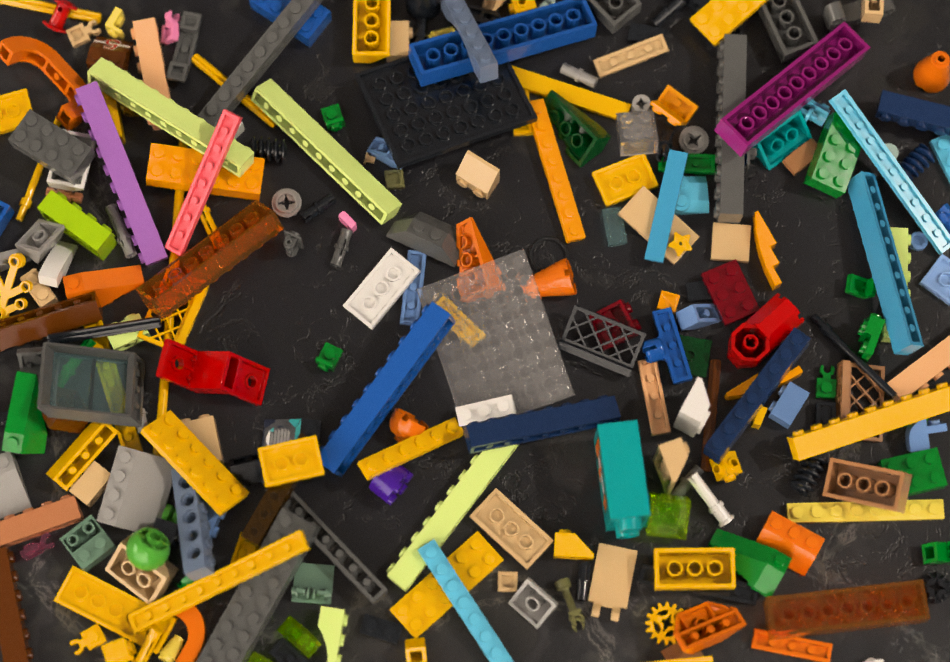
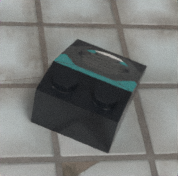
M266 419L264 420L262 447L296 440L301 432L308 437L316 435L320 449L322 422L321 420Z

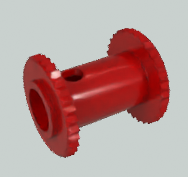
M54 0L57 2L50 21L43 20V24L53 31L66 34V29L63 27L71 9L77 10L78 8L67 0Z

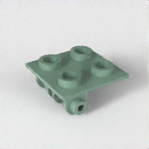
M301 563L294 575L291 591L292 602L331 605L335 565Z

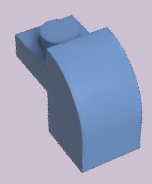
M926 419L909 424L905 431L907 451L916 452L930 449L928 434L947 431V424L942 421L940 422V419L928 420V424Z

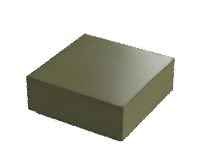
M403 169L384 171L387 190L405 189Z

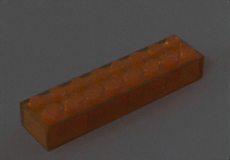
M255 200L135 290L145 306L163 320L180 306L185 305L196 294L201 293L208 285L217 281L224 273L232 270L236 264L246 259L256 249L261 248L268 240L277 236L284 228L273 210Z
M923 579L769 596L763 600L769 640L926 623L930 619Z

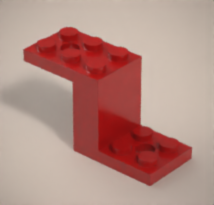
M165 339L156 377L195 393L229 394L256 406H261L270 369L230 351H197L174 340ZM176 359H177V361L179 362V365H178L177 368H176V366H175V361H176ZM249 377H250V379H251V385H250V386H249V384H248V379H249Z

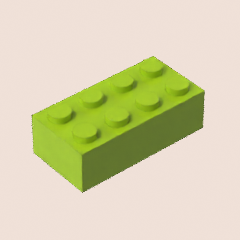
M51 190L37 207L44 219L64 225V233L104 261L118 244L112 229L105 224L101 226L92 214L88 213L86 215L81 211L82 208L75 202L71 204L67 201L68 198L61 192L55 193Z

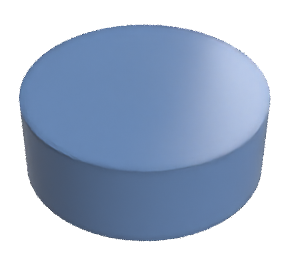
M921 231L912 233L911 245L909 247L914 251L924 250L928 245L927 237Z

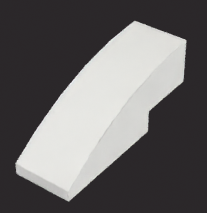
M59 241L52 248L39 271V283L58 288L62 277L66 276L78 246Z

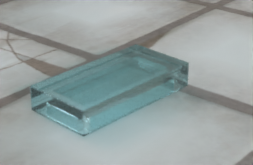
M621 206L602 209L608 247L627 244L624 221L618 215L621 211Z

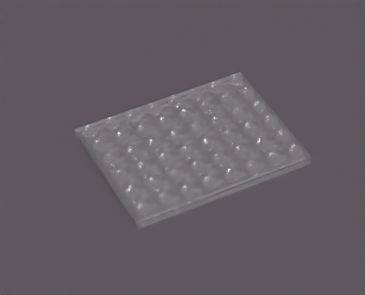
M524 249L416 289L423 308L427 304L430 305L433 301L450 313L456 320L454 326L437 347V352L456 407L511 394L514 399L516 415H520L528 410H536L575 396Z

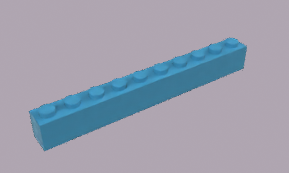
M861 171L850 179L847 187L848 193L851 198L884 320H886V329L893 352L898 355H909L924 346L876 176L874 173Z

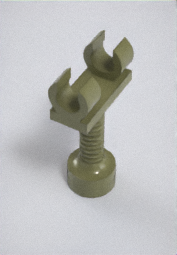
M569 578L556 581L554 583L558 592H562L569 609L570 623L572 622L573 631L577 632V622L582 624L584 630L585 619L581 609L576 608L569 588L572 585Z

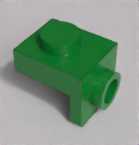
M849 274L847 275L845 293L861 299L874 297L876 293L873 278L866 279Z

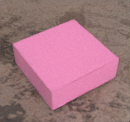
M342 211L338 215L339 221L354 233L357 230L356 222L345 211Z

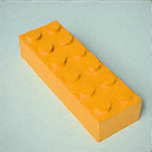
M151 143L146 186L189 191L204 155L193 148ZM254 157V163L240 178L221 167L210 194L259 201L265 158Z

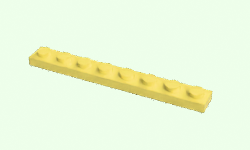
M943 499L907 500L904 513L852 502L786 504L787 519L797 524L945 519Z

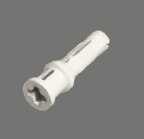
M697 471L694 472V475L692 474L687 478L709 507L708 512L714 515L720 527L725 526L734 518L733 514L730 515L724 507V502L718 501Z

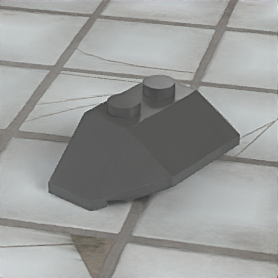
M421 211L394 221L386 237L454 268L457 260H459L455 227Z

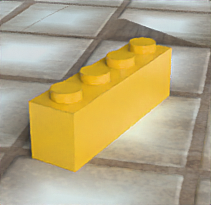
M91 422L46 474L67 491L116 436L118 431L111 424Z

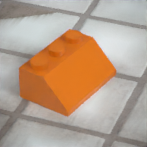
M772 511L755 542L772 547L791 557L792 560L788 568L805 576L825 538Z

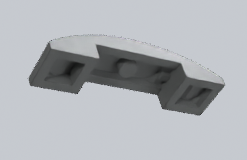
M183 11L179 27L180 33L166 79L185 83L192 65L191 58L195 54L202 14Z

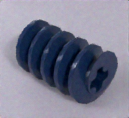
M920 143L919 147L914 148V152H910L908 157L903 158V161L899 162L910 180L914 182L911 176L918 178L917 171L924 173L922 166L929 168L928 161L933 164L935 160L930 149Z

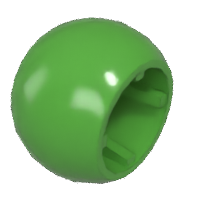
M149 527L141 528L135 531L128 539L126 554L128 560L138 569L152 571L160 568L167 561L170 554V544L167 537L159 530Z

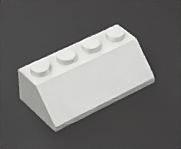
M697 378L673 425L674 428L691 437H694L696 433H701L711 413L708 411L710 403L702 378Z

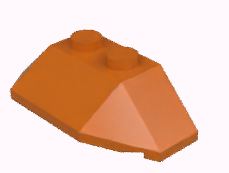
M707 601L676 614L673 636L682 651L692 655L724 641L747 624L736 607H728L723 604Z

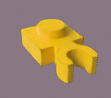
M97 623L80 633L82 636L81 640L74 639L69 644L70 646L79 644V650L74 653L75 655H80L85 647L92 651L108 640Z

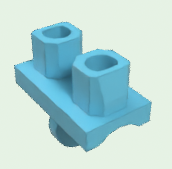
M813 99L800 109L803 117H805V122L810 120L821 127L831 111L829 106L824 103L819 104L813 101Z

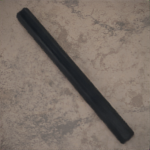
M159 316L51 333L47 335V341L68 343L160 328L162 321Z

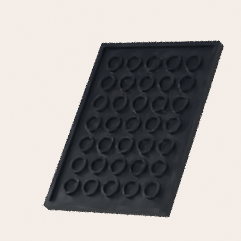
M408 56L355 73L357 83L398 169L537 122L538 119L510 61L498 65V79L481 84L475 72H471L421 87Z

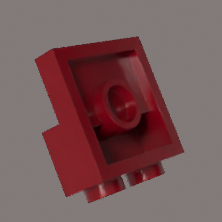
M622 299L596 312L638 330L642 329L637 319L633 320L630 314L633 312L629 302L625 303ZM597 318L591 321L595 331L605 328L603 320ZM613 326L609 328L613 338L623 335L620 327ZM607 330L597 333L601 344L611 340ZM636 333L627 335L629 340L639 336ZM625 337L615 340L616 345L627 342ZM611 342L602 347L604 351H607L614 346Z

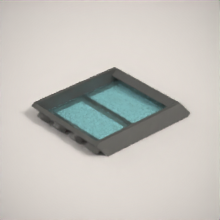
M53 342L43 343L37 408L50 418L131 427L142 426L145 361L135 352Z

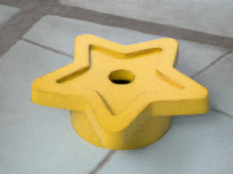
M674 232V240L668 244V247L673 248L678 257L683 251H692V247L688 243L690 235L681 236Z

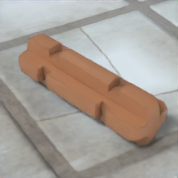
M47 187L46 196L53 190L55 193L59 191L64 194L69 202L74 201L81 204L83 201V194L79 192L73 193L72 191L62 189L56 190L52 187Z

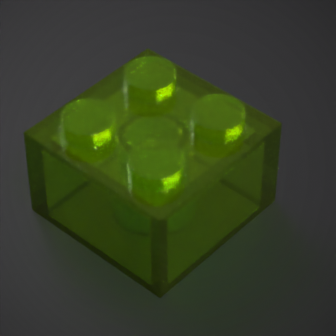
M649 492L648 500L651 515L645 525L647 536L686 540L691 507L690 498L688 496Z

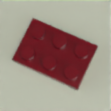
M736 259L701 273L703 282L724 326L751 316L760 309Z

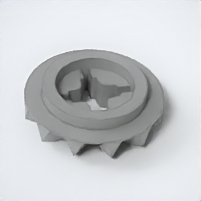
M698 126L686 127L679 136L680 147L686 153H703L709 143L708 134ZM690 137L693 139L699 138L697 145L694 143L688 144L691 140Z
M285 188L274 194L271 203L277 215L289 218L296 216L298 211L301 210L302 200L295 190ZM286 197L289 202H292L288 210L285 208V205H281L285 203Z

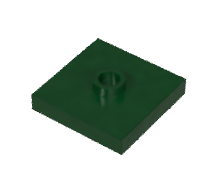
M680 335L692 377L706 379L712 341Z

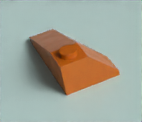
M469 217L456 224V244L459 249V260H457L459 278H457V286L462 302L488 297L504 290L499 269L473 217Z
M141 265L81 272L62 277L67 299L95 291L101 307L111 304L120 296L126 295L145 284Z

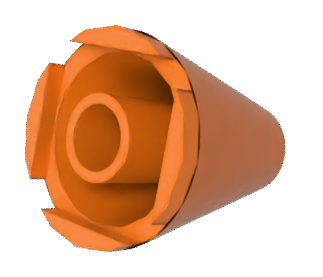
M937 51L919 61L913 71L915 84L927 93H937L945 89L950 82L949 55L944 51Z
M567 258L561 259L526 278L525 283L522 284L525 295L528 294L529 297L573 296L577 294L576 283L573 280V271Z

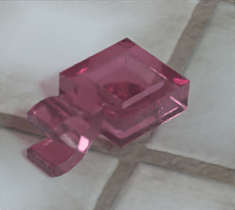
M45 533L42 535L39 543L34 544V542L25 545L23 547L24 550L20 551L22 558L28 561L44 553L45 550L55 547L56 544L54 542L46 544V539L51 537V534Z

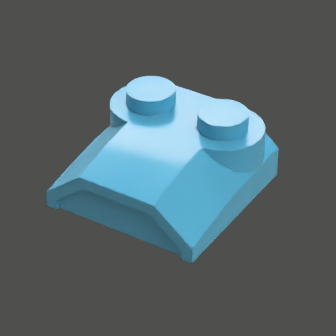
M683 176L675 215L709 213L706 176Z

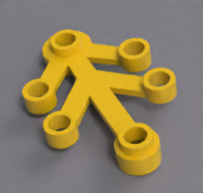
M22 253L10 255L8 259L10 268L5 284L0 276V319L7 318L10 313L25 309L28 306L25 298L16 299L14 304L7 306L10 298L33 289V283L29 280L21 282L19 286L12 289L18 268L23 267L26 263V258ZM19 301L23 303V307L19 305Z

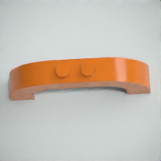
M14 36L1 40L0 58L7 66L17 62H28L39 67L69 100L68 103L61 105L56 119L67 131L79 126L83 121L81 113L84 110L82 105H77L74 95H77L76 88L86 85L83 79L52 47L42 41L25 36Z
M193 606L175 615L184 621L188 629V640L176 662H196L206 645V623L199 609Z

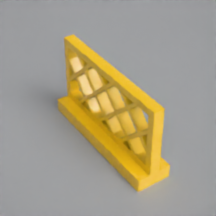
M166 268L145 318L152 317V312L161 308L164 315L161 321L166 320L169 330L159 333L158 329L154 328L157 335L152 337L143 335L144 330H141L137 337L163 348L164 343L161 336L171 332L174 341L185 345L208 292L210 283L204 280L199 281ZM168 274L176 276L179 283L169 287L166 281ZM189 282L196 284L195 290L187 294L183 285ZM181 286L184 295L174 299L170 290ZM168 291L171 300L161 304L159 295ZM186 298L188 307L179 311L176 302ZM173 303L177 312L166 316L163 307ZM178 315L181 323L179 326L172 328L168 319Z

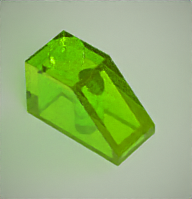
M291 616L277 629L281 635L307 658H310L322 645L312 633Z

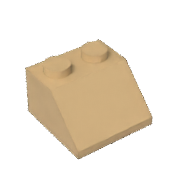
M468 150L456 172V180L461 187H468L473 190V193L479 198L484 197L488 199L500 182V169Z

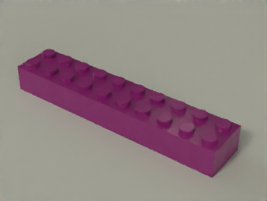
M844 21L719 121L714 131L740 157L743 156L862 60L871 47Z

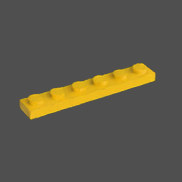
M453 417L425 430L420 435L412 436L364 458L357 465L368 481L462 437L464 430L462 427H459L458 421Z

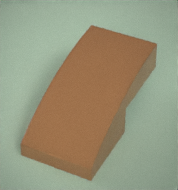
M811 138L788 155L782 163L793 175H796L811 163L817 143Z

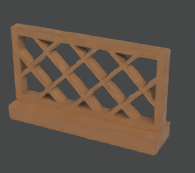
M842 360L837 363L836 417H840V419L846 418V414L851 413L850 407L854 404L861 412H864V408L858 402L863 396L871 403L869 406L876 405V407L883 405L884 391L856 363H851L849 360ZM869 365L873 370L879 371V376L885 381V366ZM852 368H858L863 374L858 380L853 377ZM864 377L871 384L866 391L859 384V381ZM854 385L862 392L857 399L851 394V388ZM873 387L879 393L875 401L867 393ZM883 433L877 435V437H870L861 441L881 443L883 442Z

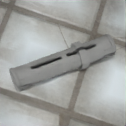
M110 204L106 206L105 210L116 232L117 242L121 245L125 257L132 258L136 256L137 252L133 246L131 234L126 229L117 205Z

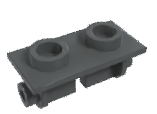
M292 230L290 232L283 231L285 235L283 245L287 256H296L299 248L304 250L303 241L299 233Z

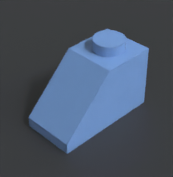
M375 137L366 152L389 167L398 169L384 138Z
M714 303L692 304L676 312L681 331L695 330L721 322Z

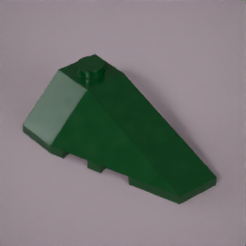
M550 90L544 100L550 122L557 128L559 132L557 135L560 140H563L568 156L579 167H583L603 151L611 136L597 122L555 91Z

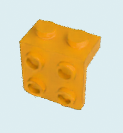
M667 85L658 100H652L650 103L653 106L652 110L654 112L667 116V121L674 126L686 125L699 107L671 85Z

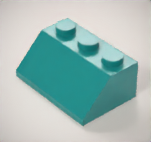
M798 110L753 147L757 148L756 157L767 170H771L812 138L801 110Z

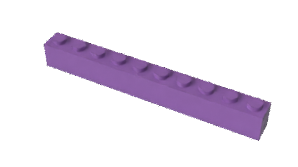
M95 81L76 88L77 95H74L78 106L82 105L84 112L81 115L85 124L89 122L91 130H88L92 141L96 140L98 147L95 149L99 159L102 157L104 159L105 165H102L106 176L110 175L112 182L109 183L113 194H118L119 200H117L120 211H125L127 217L123 219L127 228H131L134 235H131L134 246H139L141 252L138 253L141 263H145L149 267L169 259L98 82Z

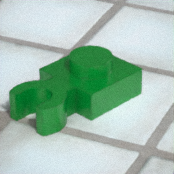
M824 365L820 366L819 374L822 378L816 379L815 398L835 399L836 379H831L835 371L834 366L830 367L829 373L824 372Z

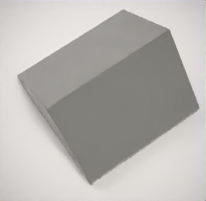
M38 219L15 246L39 264L60 241L65 226Z
M529 577L508 602L536 629L545 622L559 604Z

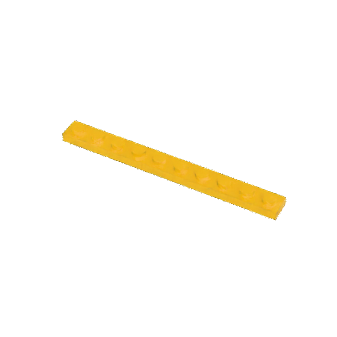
M299 530L216 571L213 575L201 578L129 614L128 618L135 634L143 632L151 626H155L309 550L304 532Z

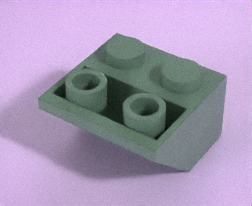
M92 515L88 516L60 538V541L85 572H89L118 548Z

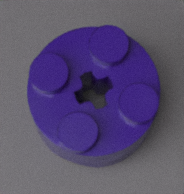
M400 465L374 477L368 488L391 506L397 499L396 495H402L408 487L406 483L410 482L414 474Z

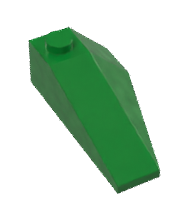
M718 528L708 544L711 548H735V572L738 575L741 574L749 582L748 585L753 590L769 599L792 560L791 557L772 547Z

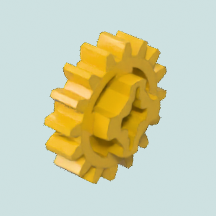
M669 602L665 603V607L658 603V609L652 607L651 611L653 614L648 613L646 615L650 619V621H645V625L650 627L646 630V633L651 632L650 639L652 640L656 637L657 644L664 641V645L667 646L668 641H671L674 645L676 644L674 636L665 637L668 632H674V615L682 612L683 609L676 610V604L669 607ZM668 611L664 616L657 615L659 612ZM670 616L669 624L672 626H668L663 632L664 623L662 621L665 622ZM653 622L658 626L659 633L654 629Z

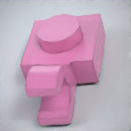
M172 11L165 13V25L162 26L161 44L169 45L178 41L180 14H175L172 17Z

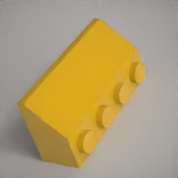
M353 0L352 56L354 63H374L390 56L391 0Z

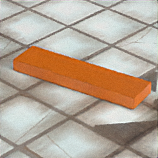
M754 628L751 643L752 649L817 662H830L833 647L832 643Z

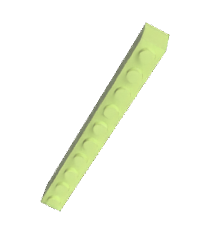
M102 57L87 71L88 83L97 81L102 92L199 153L205 154L216 127H213L203 118L192 114L187 108L181 107L174 100L163 96L158 90L152 89L142 80L136 79L127 71L118 68L113 62L107 61ZM234 138L222 167L240 178L254 163V151L248 146L237 142Z
M269 79L255 88L251 100L381 225L397 215L402 203L283 91L279 85L272 79Z
M520 444L482 451L480 455L476 454L470 462L471 467L468 471L464 469L458 477L460 480L456 486L452 485L446 493L448 497L445 501L440 500L434 508L436 510L435 514L432 517L428 516L422 524L424 528L421 532L417 531L410 540L412 541L411 545L408 548L404 547L398 555L400 557L396 564L393 562L387 569V578L403 591H408L427 566L417 550L433 539L441 548Z

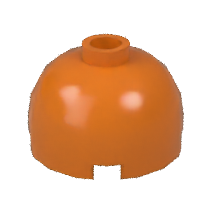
M400 408L394 409L389 420L390 430L395 435L394 439L398 442L420 435L429 426L422 420L419 422L414 418L416 416Z

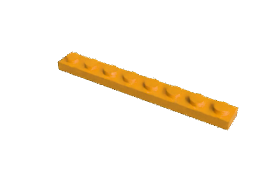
M544 99L530 101L538 117L537 122L530 125L566 243L584 240L586 238Z

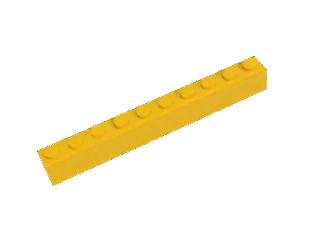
M942 382L936 384V388L931 390L930 388L918 390L919 394L913 396L912 394L900 396L901 400L895 402L893 399L882 402L883 405L876 407V405L864 408L865 411L858 413V411L846 414L847 417L840 419V417L828 420L829 423L822 425V423L814 424L807 431L803 429L793 431L792 435L787 437L793 459L800 461L950 411V383Z

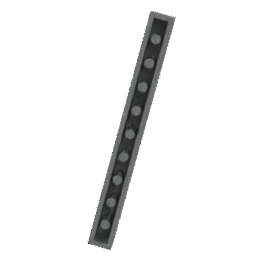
M291 0L197 117L203 118L207 123L216 127L223 109L233 112L323 0Z

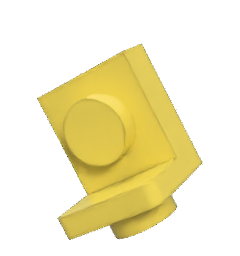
M115 7L105 23V27L109 36L123 40L125 35L119 28L124 24L125 16L123 11Z

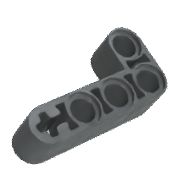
M862 0L842 5L840 1H834L826 5L822 17L828 32H832L844 21L850 27L865 23L861 22ZM884 0L883 17L896 11L892 0Z

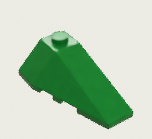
M17 371L1 451L18 454L45 453L48 433L44 418L42 417V411L37 408L39 393L37 374Z

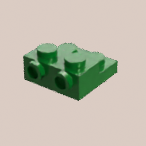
M871 313L869 318L864 319L857 332L860 335L858 341L863 343L859 348L858 355H861L860 357L866 363L873 355L886 321L881 319L882 317L876 313Z

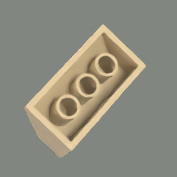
M682 438L658 445L653 457V463L666 496L670 495L688 458V453H690L687 442H683Z

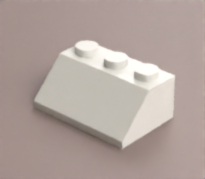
M65 130L95 150L96 140L92 141L89 134ZM90 165L75 185L49 170L46 182L49 187L56 190L62 189L72 192L84 190Z

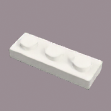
M511 394L455 407L459 427L466 426L473 421L483 422L493 417L500 418L509 414H517L513 395Z

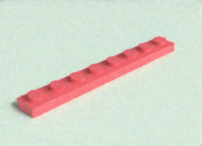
M223 109L164 247L179 256H183L243 119L227 109Z

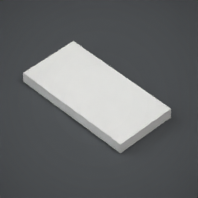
M390 248L344 303L343 307L373 330L421 271L393 248Z

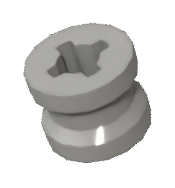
M642 94L634 97L631 106L632 113L637 117L646 116L651 106L650 99Z

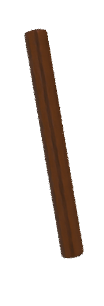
M718 359L710 360L707 396L710 403L708 411L711 413L704 425L700 468L706 473L712 471L710 458L703 454V450L716 429L722 363Z

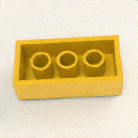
M654 548V591L734 590L736 588L735 548Z

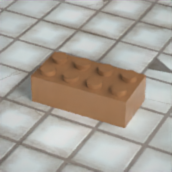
M830 457L822 496L904 513L912 474Z

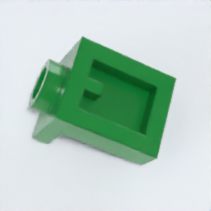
M339 104L321 109L327 131L335 132L345 127V121Z
M326 342L320 355L315 359L316 364H318L317 367L326 372L328 370L334 372L344 351Z

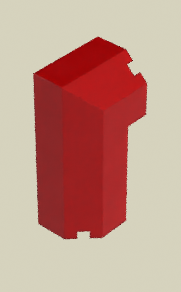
M777 293L752 317L731 333L728 341L727 358L737 369L756 367L785 341L794 327L798 329L805 320L803 317L799 319L797 316L800 314L799 310L788 298L783 297L781 299L779 298L781 294Z

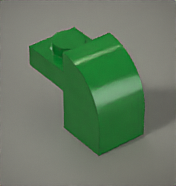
M931 542L921 545L923 564H950V542Z

